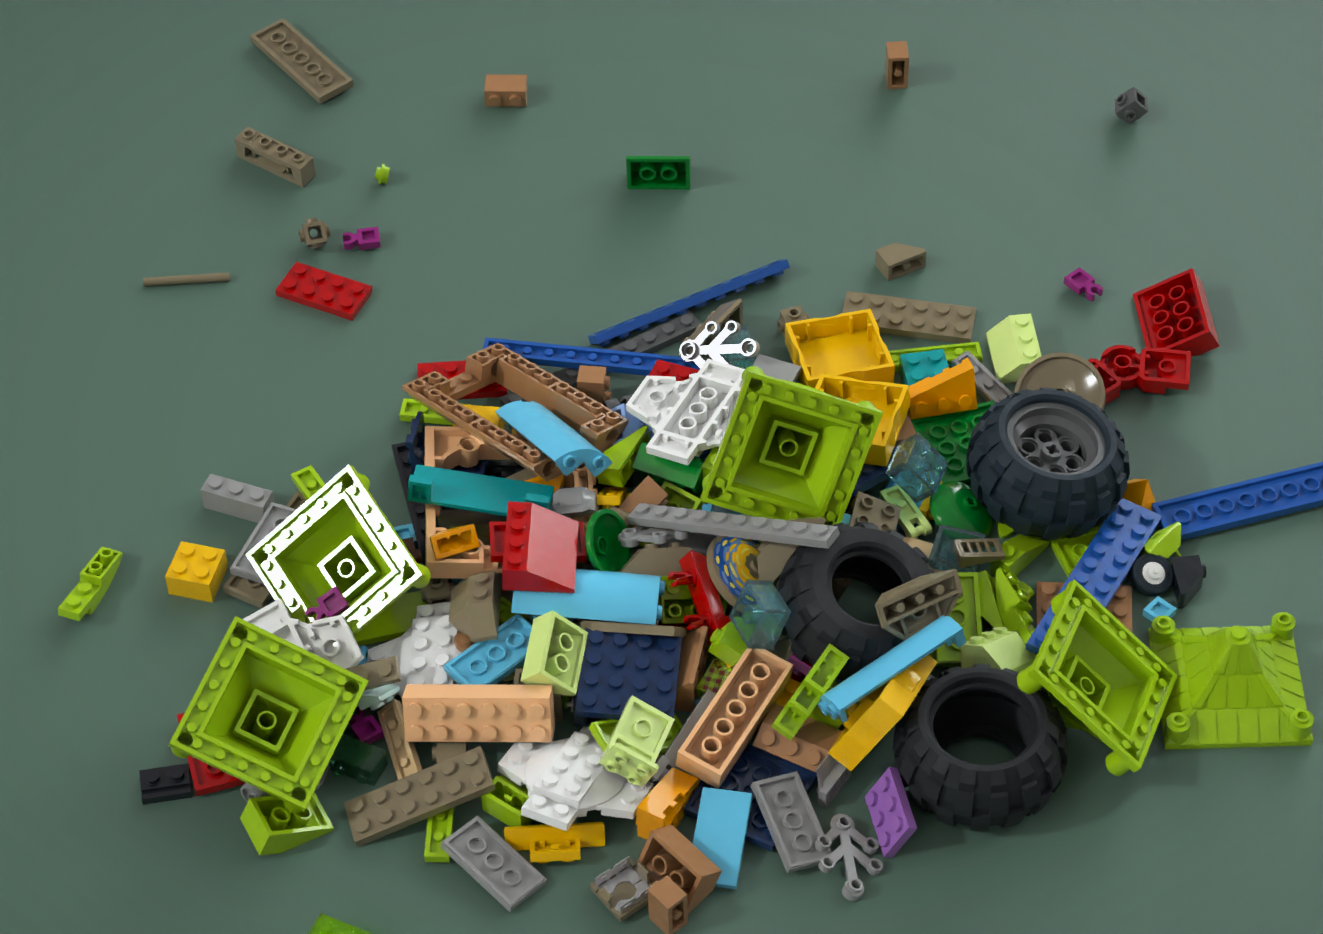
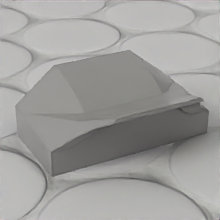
M585 487L558 489L552 494L549 510L569 518L591 516L596 512V493Z
M829 754L816 769L818 786L816 787L817 804L825 809L852 775V771H849Z

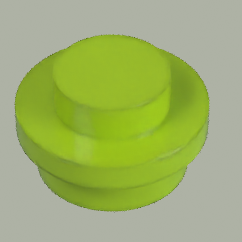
M385 164L376 169L375 179L378 180L380 185L381 183H387L390 167H386Z

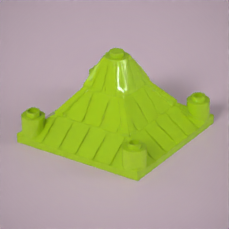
M757 366L746 368L742 373L741 379L743 384L711 472L702 481L703 492L700 497L701 501L753 517L783 519L787 521L797 518L824 517L826 519L825 525L831 526L841 523L882 418V410L876 409L873 403L869 401L853 403L767 376Z
M349 464L245 555L274 600L276 601L281 598L291 618L298 619L301 622L309 624L315 620L317 614L308 617L305 611L311 607H318L319 604L316 599L333 587H338L350 605L340 615L345 617L353 636H355L411 587L423 588L427 586L431 573L426 566L415 561L381 508L377 505L375 499L368 491L370 487L369 479L365 475L357 473L355 468Z
M1074 579L1067 584L1064 591L1051 600V608L1055 616L1033 664L1017 675V685L1021 691L1030 695L1042 688L1048 694L1053 707L1057 706L1066 728L1081 729L1111 748L1113 752L1106 756V767L1110 773L1115 776H1122L1130 770L1135 773L1142 767L1178 675Z
M1287 612L1276 613L1272 617L1270 626L1261 627L1236 625L1221 628L1177 629L1175 628L1174 620L1168 616L1161 615L1153 619L1147 633L1150 650L1178 675L1160 719L1165 750L1312 745L1314 717L1307 710L1293 637L1296 620L1291 614Z
M235 616L168 746L171 747L173 754L177 757L188 758L192 756L283 800L285 807L290 812L298 813L305 811L369 680Z

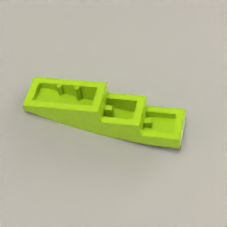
M829 643L771 727L791 741L820 701V696L826 693L850 657Z

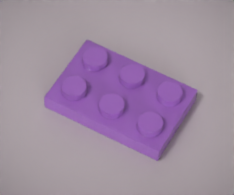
M889 767L866 794L865 799L883 856L893 858L917 830V826L898 769Z

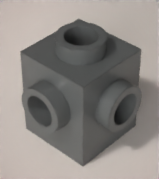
M1135 87L1120 94L1115 99L1116 116L1128 124L1140 119L1148 112L1147 97Z

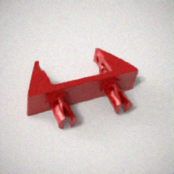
M690 550L679 560L682 571L670 572L668 580H675L670 585L671 587L688 586L697 614L684 617L683 623H691L685 629L689 631L702 626L708 627V645L710 647L712 643L710 637L716 629L720 630L736 617L725 616L719 594L708 572L707 556Z

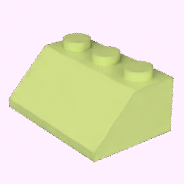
M1031 313L1009 315L986 332L995 376L1002 384L1017 382L1022 371L1031 362L1042 356Z
M553 610L534 618L521 682L526 685H553V694L576 695L588 632Z
M994 627L992 631L982 632L981 636L970 637V640L961 646V668H970L974 664H990V668L1000 670L1008 668L1018 672L1032 665L1036 654L1025 649L1026 644L1017 632L1007 631L1006 627Z

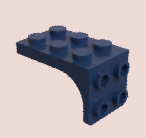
M418 411L416 419L413 418L411 421V434L406 436V448H409L407 462L411 464L412 474H414L416 465H424V433L426 425L423 412ZM479 460V463L473 467L458 465L451 470L485 475L490 460Z

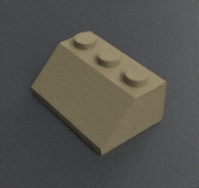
M736 299L720 305L683 342L690 339L695 340L705 329V325L709 321L718 323L721 332L725 328V324L733 320L740 324V331L736 335L731 334L722 344L729 345L743 331V300ZM735 324L731 325V331L734 330ZM712 325L710 328L711 332L715 329L714 325ZM710 335L702 346L709 345L717 335ZM691 348L689 351L690 355L693 352V348ZM701 355L705 361L707 359L713 360L709 355Z

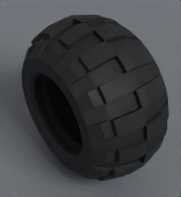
M858 522L854 526L844 525V523L831 525L838 527L840 535L829 549L799 545L783 567L776 587L775 600L776 607H779V612L777 613L779 628L782 636H785L786 639L792 642L791 651L801 662L807 661L814 666L830 643L850 657L836 677V679H840L842 682L902 643L903 640L881 628L880 623H865L848 615L839 606L834 597L832 579L849 578L858 580L882 594L917 577L935 573L934 570L929 569L927 566V556L918 547L912 548L903 541L905 536L892 529L888 532L879 530L877 525L868 522Z
M974 664L973 667L964 669L957 666L940 673L938 678L932 677L925 681L904 716L895 724L893 737L894 764L898 769L904 788L909 787L911 798L917 806L928 813H936L939 821L951 826H956L958 823L971 826V830L988 831L989 826L999 825L1001 828L1012 827L1020 824L1024 816L1037 814L1048 803L1052 793H1055L1061 784L1066 771L1069 752L1065 723L1057 706L1053 707L1048 694L1042 688L1031 695L1019 689L1017 685L1018 672L1008 668L1003 670L990 668V664ZM981 736L1005 744L1013 752L1015 758L1000 764L977 765L961 761L944 750L958 739Z

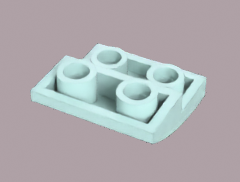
M385 685L365 690L356 707L359 706L361 711L370 707L371 711L394 700L393 694L399 692L400 688L395 685Z

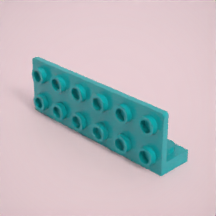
M416 465L414 475L410 474L407 501L507 516L508 502H529L550 509L554 487Z

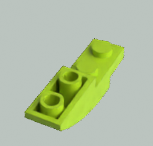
M101 547L80 572L79 583L58 607V615L80 621L86 613L91 615L108 590L123 557V552Z
M998 568L996 570L995 588L1001 619L1007 631L1017 632L1026 644L1036 629L1031 624L1033 619L1028 614L1033 609L1028 602L1030 597L1025 590L1018 586L1019 579L1013 572H1006Z

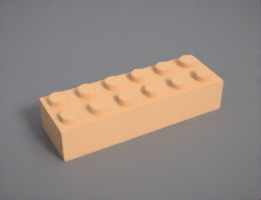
M751 642L679 749L675 766L719 789L790 681L793 664Z
M406 684L402 696L405 742H552L555 731L553 685Z

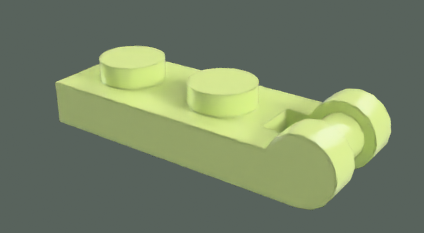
M901 484L880 491L879 498L881 500L901 507L898 523L905 531L906 537L918 539V536L922 534L926 536L932 533L930 523Z

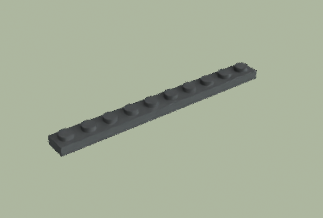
M690 311L608 349L652 354L691 336L701 323ZM564 368L553 373V376L577 388L579 369ZM513 392L500 397V404L502 406L514 401H528Z

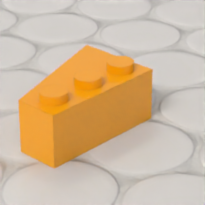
M968 358L950 369L949 367L943 369L942 373L931 378L927 377L909 386L910 408L908 415L911 420L977 409L974 367Z
M672 767L636 807L637 818L635 824L637 825L638 836L647 840L651 830L671 824L677 828L685 815V805L699 785V778Z

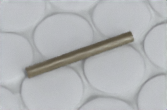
M230 272L143 278V285L158 286L230 281Z

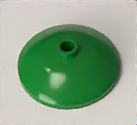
M950 481L940 484L933 491L930 497V511L937 525L947 535L956 540L984 539L991 532L994 522L993 517L987 512V507L977 501L971 486L961 482Z
M611 509L598 510L591 516L585 531V547L588 559L595 570L618 572L631 558V547L621 546L618 535L627 527L619 514Z

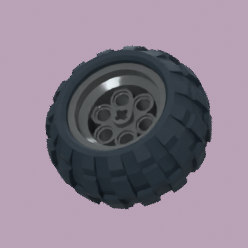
M1040 388L1034 391L1025 389L1008 395L999 403H994L980 417L979 423L973 428L966 453L967 473L971 480V490L977 501L987 507V512L1000 524H1006L1014 532L1025 536L1040 537L1043 540L1060 539L1061 536L1067 538L1087 534L1095 525L1100 526L1117 509L1118 503L1124 496L1130 475L1128 451H1125L1124 437L1115 422L1109 420L1105 411L1099 406L1083 399L1082 396L1071 392L1059 391L1054 388Z

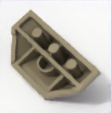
M824 517L789 519L788 521L824 524L826 519ZM763 541L757 548L760 551L757 561L759 588L762 593L782 573L787 560L799 545Z
M682 542L668 543V548H659V544L655 543L645 544V549H638L618 572L668 576L670 572L682 571L679 560L692 549L690 547H682Z
M957 569L923 575L882 593L875 603L881 628L905 641L942 615L944 617L949 616L957 599L963 593Z
M496 572L471 575L451 590L449 623L468 636L474 643L498 639L502 576Z

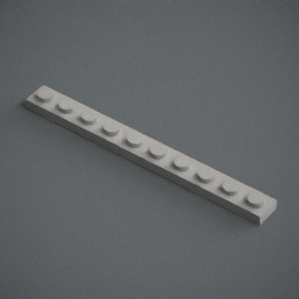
M639 503L628 516L631 525L829 549L840 535L837 526L778 520Z

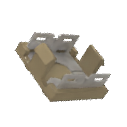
M628 856L614 865L613 869H608L597 876L595 881L590 884V889L611 913L622 922L648 905V889L652 885L650 882V875L652 873L643 863H637L636 867V864Z

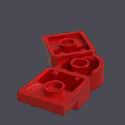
M1115 345L1107 348L1102 353L1100 361L1093 358L1087 360L1098 370L1102 377L1106 393L1105 405L1118 398L1120 390L1137 387L1142 392L1165 394L1166 388L1189 389L1191 351L1146 347L1138 354L1135 352L1136 349L1131 346Z

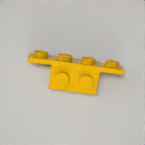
M604 822L572 823L567 831L550 825L511 826L504 828L505 841L516 851L530 850V862L540 864L550 861L573 862L574 860H581V847L605 846Z

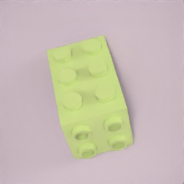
M632 695L626 703L599 763L605 766L609 772L618 773L625 777L629 783L642 787L659 769V765L655 761L675 719Z

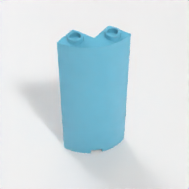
M514 401L495 411L509 430L514 428L554 461L565 476L584 463L590 473L596 477L613 463L605 454L545 406L537 402Z
M576 569L575 593L514 590L511 613L543 615L553 610L559 615L568 618L656 625L657 620L662 619L663 606L658 605L659 595H664L665 581H661V576Z
M942 615L820 696V702L818 703L820 710L825 716L829 714L834 721L840 718L843 723L848 720L845 713L847 708L943 644L949 646L954 643L958 648L964 645L966 639L963 628L951 617H944Z

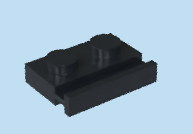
M189 763L139 770L143 805L192 798Z

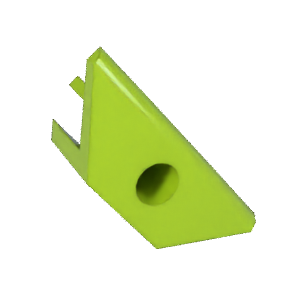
M1176 522L1154 533L1144 545L1147 553L1150 555H1160L1165 559L1169 558L1173 553L1177 557H1182L1178 551V548L1181 546V523Z

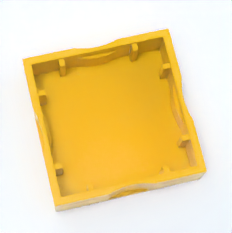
M871 309L842 313L826 318H812L785 323V344L793 364L801 366V372L798 376L801 384L815 388L821 374L851 377L862 381L894 383L895 365L886 344L880 337L879 327Z
M821 374L815 389L853 403L869 401L873 403L876 409L882 410L883 415L864 464L887 467L910 408L909 385L881 381H862L851 377Z
M927 655L889 680L880 696L850 729L846 727L843 729L828 754L849 771H852L904 716L937 664V661L930 655Z

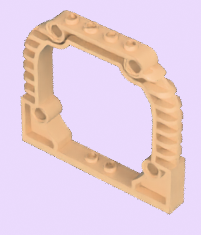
M425 426L424 466L451 470L458 465L463 467L476 466L479 460H511L459 427ZM519 432L511 434L533 449L537 448ZM585 464L578 466L569 475L565 476V486L567 488L585 487L594 491L597 498V488H593V485H596V477L590 473ZM425 503L426 567L430 570L431 578L467 579L471 575L479 573H502L503 562H491L490 545H483L480 539H478L480 547L435 560L429 537L447 529L445 527H436L435 517L440 516V506ZM591 516L574 517L573 519L576 521H583L585 535Z

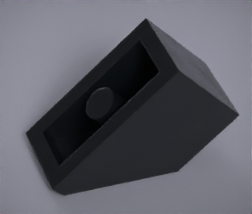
M1199 555L1171 557L1170 565L1173 569L1172 587L1178 609H1183L1201 589L1203 578H1206V566L1201 564Z

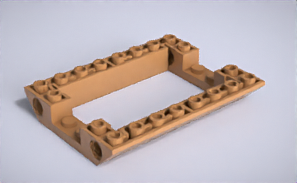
M499 343L467 356L465 372L447 379L440 373L433 371L402 385V390L415 401L547 482L563 474L554 461L538 448L533 449L522 440L512 436L507 431L494 425L456 400L497 382L528 402L534 401L545 406L568 426L580 432L583 438L602 453L615 444L628 425V419L619 413L612 411L602 403L597 402L585 393L580 392Z

